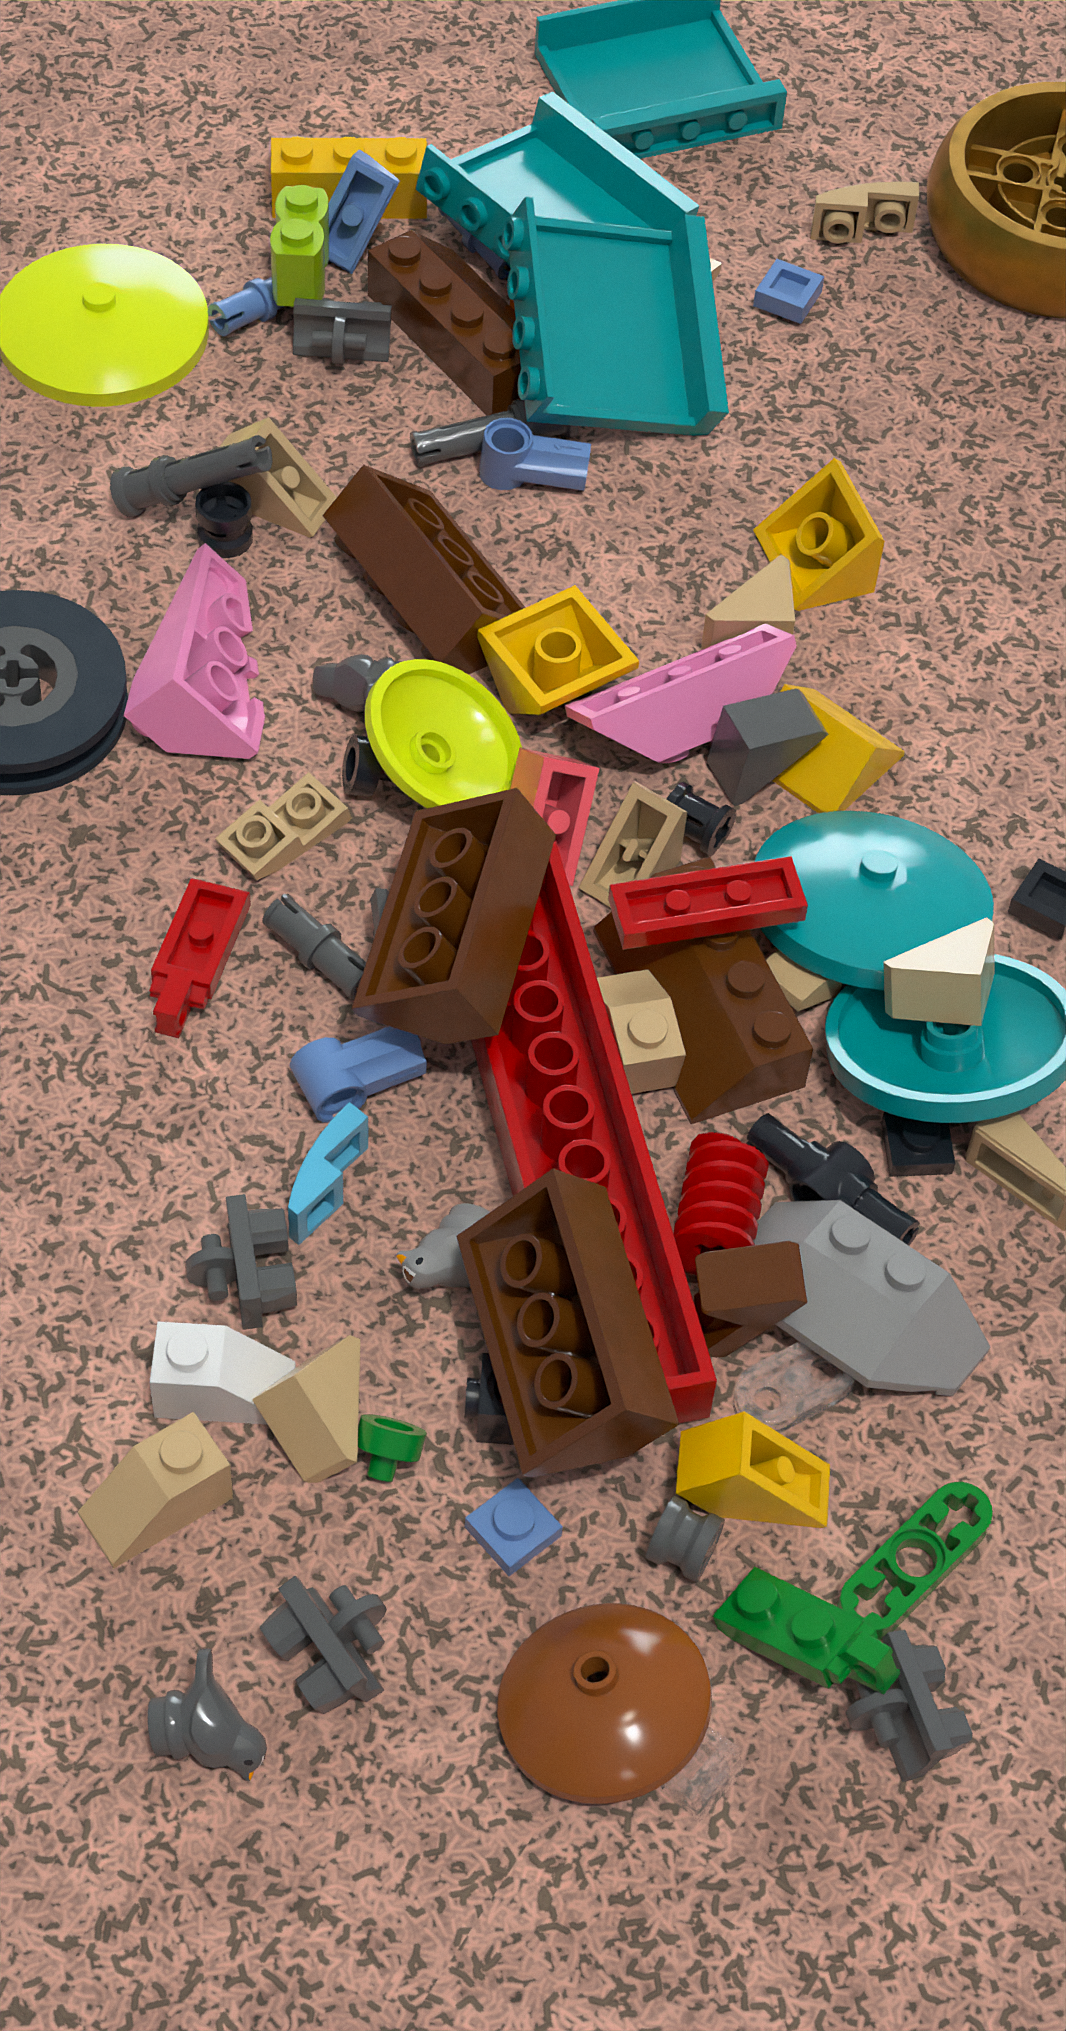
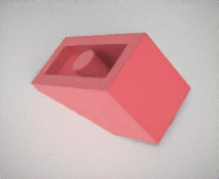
M519 748L510 789L518 788L556 834L555 841L557 842L568 883L573 886L600 768L573 758Z

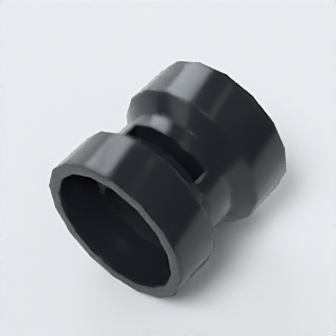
M224 482L202 488L197 494L195 501L196 518L199 522L197 538L200 547L206 543L221 558H233L242 555L253 543V525L250 521L252 518V501L248 491L241 485L233 482Z

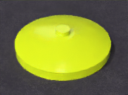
M88 244L66 248L32 262L17 273L0 294V357L11 374L22 384L40 395L56 401L90 407H109L138 402L158 395L176 385L193 370L201 359L209 336V317L206 299L199 285L188 272L172 260L152 251L121 244Z

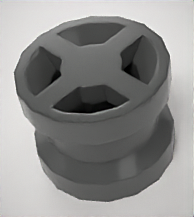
M673 1496L655 1528L646 1552V1559L658 1565L666 1562L673 1563L681 1568L684 1577L698 1582L716 1548L725 1519L713 1513L705 1516L698 1515L690 1511L687 1501Z

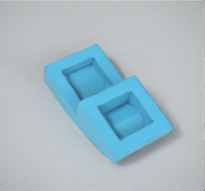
M350 1102L330 1121L318 1136L306 1155L294 1182L288 1205L289 1238L298 1245L343 1205L342 1172L368 1149V1116Z

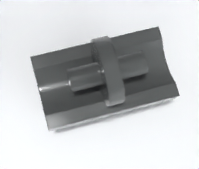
M295 298L293 310V355L330 357L333 364L343 365L345 359L389 362L392 306L383 305L380 302L363 301L362 303L330 301L329 298H323L322 300Z
M245 1194L227 1196L226 1206L231 1248L222 1247L221 1238L217 1234L203 1236L201 1238L202 1250L193 1253L186 1260V1277L190 1283L196 1286L207 1287L209 1299L214 1301L227 1298L229 1295L227 1284L236 1281L243 1330L263 1327L262 1313L275 1312L297 1306V1290L292 1263L256 1267L255 1262L256 1255L289 1251L284 1208L248 1210Z
M293 1576L278 1588L286 1602L280 1605L262 1623L260 1629L272 1648L280 1657L287 1661L312 1642L320 1650L324 1658L295 1679L298 1687L315 1710L325 1714L346 1703L353 1696L368 1702L384 1691V1688L352 1643L358 1640L367 1654L376 1652L384 1645L385 1641L375 1626L385 1616L387 1609L377 1594L365 1595L356 1600L346 1585L338 1587L329 1595V1599L338 1610V1613L334 1616L318 1591L313 1587L306 1589L297 1576Z
M906 1630L888 1632L882 1640L884 1644L892 1648L894 1663L901 1674L884 1695L855 1681L861 1699L848 1707L845 1713L851 1729L856 1731L874 1729L880 1747H889L901 1780L906 1782L923 1777L940 1760L957 1754L972 1740L973 1733L964 1711L959 1710L957 1707L937 1709L931 1692H934L945 1681L946 1671L938 1647L934 1645H911Z

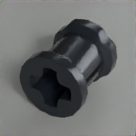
M681 782L668 795L666 800L687 811L684 836L699 843L700 850L712 856L728 838L735 823L736 810L728 805L719 808L693 794V787L691 785Z

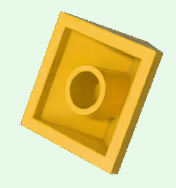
M833 458L753 529L770 562L780 554L790 561L794 609L797 611L875 592L885 541L841 461Z
M576 585L478 629L477 638L504 708L508 713L541 715L639 668L638 658Z
M784 684L780 692L797 688L804 694L829 735L772 781L817 813L845 811L904 756L905 751L817 690Z

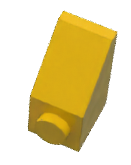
M745 1411L681 1431L676 1494L708 1513H713L722 1518L813 1528L827 1527L830 1464Z

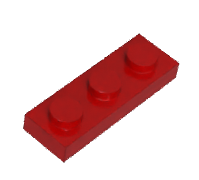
M792 856L610 884L608 901L623 950L805 921L808 909Z

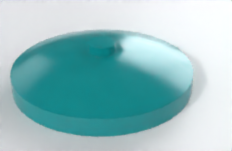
M850 810L818 813L797 819L774 832L761 846L754 861L792 856L808 904L805 921L761 927L760 929L777 949L802 967L828 979L852 986L884 990V961L986 917L991 921L993 919L994 901L987 879L976 863L962 849L942 835L912 821L891 815Z
M994 954L995 974L982 1025L975 1026L894 1019L885 1013V990L847 985L834 999L826 1017L827 1059L834 1075L849 1092L863 1102L893 1115L939 1123L975 1122L1005 1116L1036 1104L1049 1096L1066 1080V990L1059 982L1038 968L1010 957Z

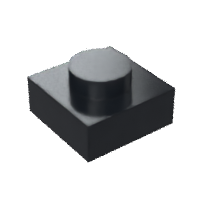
M1038 858L1012 897L1008 913L1062 940L1066 934V871Z
M888 1112L883 1113L881 1126L889 1177L953 1174L956 1163L949 1123L920 1121L893 1115Z

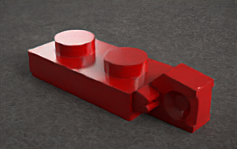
M194 878L190 879L151 968L152 984L149 990L151 992L150 997L158 999L153 1009V1015H156L157 1022L155 1033L179 1038L191 1007L204 1010L208 999H212L251 906L250 892Z

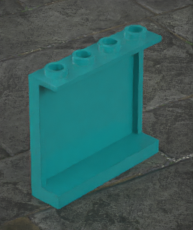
M617 0L536 17L534 54L555 93L639 159L782 129L787 90L780 79L767 82L762 81L720 11L721 0Z
M553 91L539 97L532 124L467 153L450 159L434 145L426 146L416 185V190L509 265V250H505L502 244L503 225L506 218L511 217L525 196L533 197L535 216L672 231L685 214L696 216L699 205Z
M525 196L511 217H507L504 222L502 244L505 250H509L511 270L507 280V292L509 298L514 300L516 320L513 326L512 339L515 349L519 350L521 371L518 378V394L521 400H525L527 422L691 436L709 435L728 415L729 408L705 217L685 214L672 231L535 216L533 197Z

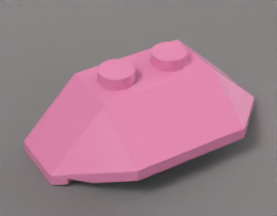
M763 624L749 630L747 633L727 639L565 705L567 717L658 763L679 761L689 755V749L706 742H713L723 706L770 695L774 692L797 646L795 636L770 625Z

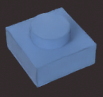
M776 259L755 290L753 306L801 324L822 293L824 276Z
M519 1478L515 1479L465 1517V1528L508 1576H511L562 1536L563 1526Z

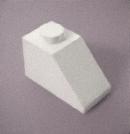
M157 1322L150 1376L154 1418L182 1419L194 1412L198 1419L202 1421L267 1424L252 1399L295 1369V1361L224 1325Z

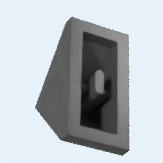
M795 688L723 706L707 763L731 803L737 806L746 802L829 734L804 694Z

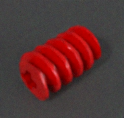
M718 1132L698 1134L690 1145L681 1192L682 1196L679 1201L678 1217L676 1218L673 1233L684 1271L697 1275L695 1258L701 1253L755 1245L753 1240L757 1236L759 1225L757 1220L760 1218L762 1208L760 1200L764 1195V1179L767 1177L769 1163L765 1155L755 1147L742 1143L739 1139L729 1134Z

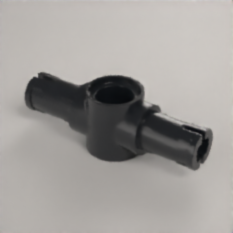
M769 1113L761 1116L753 1124L748 1132V1142L746 1144L755 1147L765 1155L769 1162L786 1174V1182L790 1184L789 1191L794 1202L841 1200L910 1246L918 1233L920 1222L878 1193V1185L874 1183V1171L867 1159L855 1147L841 1141L833 1142L827 1148L817 1141L809 1143Z

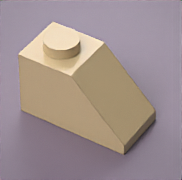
M269 417L229 434L220 447L260 435L266 442L262 446L255 447V450L270 446L272 452V466L269 471L228 481L239 484L248 491L252 501V515L309 538L313 537L325 521L322 515L337 498Z
M649 970L597 978L631 1094L676 1086L686 1053L671 997Z
M192 1412L133 1446L79 1509L78 1515L114 1569L233 1499L230 1464L196 1414Z

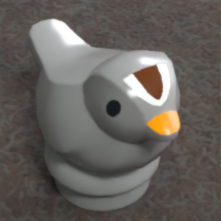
M457 1204L451 1208L449 1215L441 1220L439 1228L428 1233L420 1241L417 1248L410 1251H399L396 1257L402 1264L403 1276L408 1285L416 1289L431 1288L436 1285L470 1287L456 1236L490 1212L474 1204Z

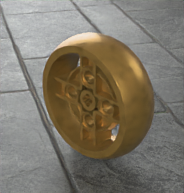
M1066 82L1029 83L1014 86L988 96L963 114L951 127L939 145L929 171L927 211L931 229L939 249L955 272L967 283L984 295L1006 306L1035 315L1066 319Z

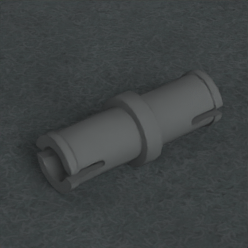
M283 894L281 901L278 898L274 900L264 913L262 923L299 952L298 960L309 970L316 967L342 989L347 997L354 1000L357 993L356 988L359 987L366 962L341 941L339 930L332 924L322 925L296 903L291 895Z

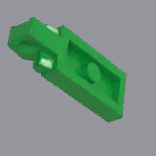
M755 1566L712 1616L717 1629L731 1640L827 1689L833 1683L842 1684L846 1677H849L884 1695L901 1674L894 1663L892 1648L877 1640L879 1638L878 1634H876L877 1630L867 1624L864 1619Z

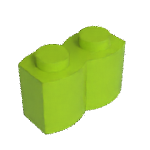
M307 185L285 186L276 198V225L270 236L272 295L278 306L294 307L295 298L322 300L324 297L325 267L329 261L328 196L323 188H312Z

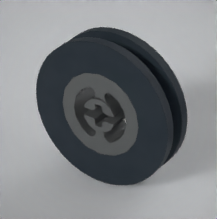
M6 590L0 591V795L34 794L61 787L80 778L102 762L115 747L127 720L124 716L128 700L125 660L121 647L111 630L101 619L83 606L60 596L44 592ZM40 679L49 683L53 688L44 700H42Z

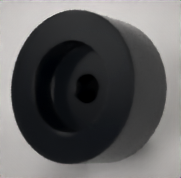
M352 735L344 755L342 770L343 789L346 794L371 797L377 788L379 780L392 781L380 766L368 737Z

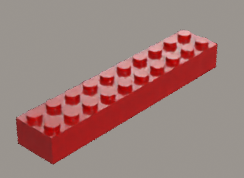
M554 841L499 1035L471 1040L513 1196L551 1169H556L606 1187L679 1423L710 1418L717 1383L716 1375L557 842Z

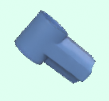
M499 418L489 423L484 431L479 476L486 485L498 490H511L519 487L524 482L584 491L591 444L533 435L530 428L522 421L513 418Z
M389 1026L341 1044L336 1038L325 1037L314 1040L295 1053L289 1066L317 1120L330 1122L334 1118L333 1114L339 1113L349 1102L360 1109L365 1103L367 1096L426 1074L427 1061L418 1035Z

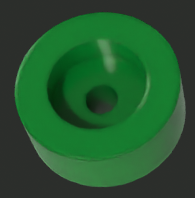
M373 1414L361 1415L358 1424V1448L372 1453L367 1475L377 1480L392 1482L398 1461L418 1462L420 1460L427 1432L418 1426L402 1420Z

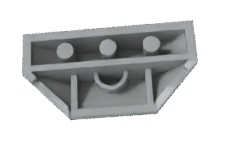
M841 1200L775 1202L758 1221L757 1236L753 1240L755 1245L792 1241L798 1243L800 1248L807 1304L775 1325L865 1387L906 1392L934 1391L936 1395L954 1396L989 1352L990 1345L951 1274Z

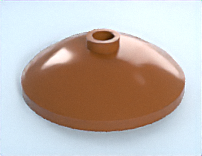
M622 1603L593 1604L565 1612L553 1618L534 1631L521 1644L503 1674L498 1694L497 1714L501 1734L511 1758L525 1776L537 1786L553 1795L574 1802L587 1804L617 1803L643 1796L659 1788L676 1776L689 1763L700 1747L709 1726L712 1711V1688L706 1664L698 1647L670 1619L652 1610ZM594 1673H608L607 1677L600 1682L592 1683L586 1681L587 1677Z

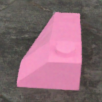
M206 543L197 549L133 678L124 716L131 722L138 733L149 737L166 752L250 759L258 753L265 714L262 701L255 697L250 700L247 679L256 678L259 675L257 660L247 655L241 640L242 637L253 631L246 580Z

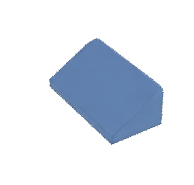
M361 150L352 155L329 201V261L350 274L356 269L400 182L398 178Z

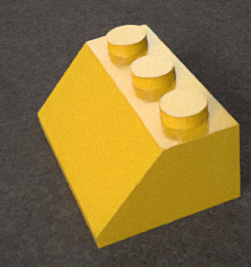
M299 136L271 138L272 218H276V198L285 186L307 185L312 188H323L328 196L329 203L352 155L361 150L400 180L381 219H427V198L416 190L427 146L426 138H304Z

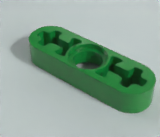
M951 1482L942 1486L845 1582L837 1607L864 1619L867 1624L877 1630L876 1634L879 1636L877 1640H882L888 1632H893L983 1541L993 1515L992 1505L987 1495L980 1488L967 1482ZM963 1506L971 1509L973 1514L969 1522L970 1525L964 1521L958 1523L948 1533L944 1543L936 1533L944 1526L949 1508L954 1511L960 1510ZM906 1547L920 1548L931 1557L934 1570L926 1576H910L899 1568L896 1562V1554ZM886 1578L894 1589L886 1596L880 1611L883 1618L874 1612L868 1614L865 1618L860 1616L856 1612L859 1603L857 1595L866 1601L872 1599L882 1589Z

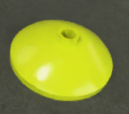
M407 660L397 663L385 671L373 684L366 699L365 727L372 750L390 780L405 795L418 804L431 808L511 788L519 748H522L520 738L511 718L500 702L489 690L470 675L453 666L434 660Z

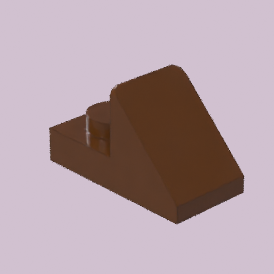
M782 1241L701 1253L695 1258L699 1292L694 1295L695 1308L711 1357L728 1356L807 1304L798 1243Z

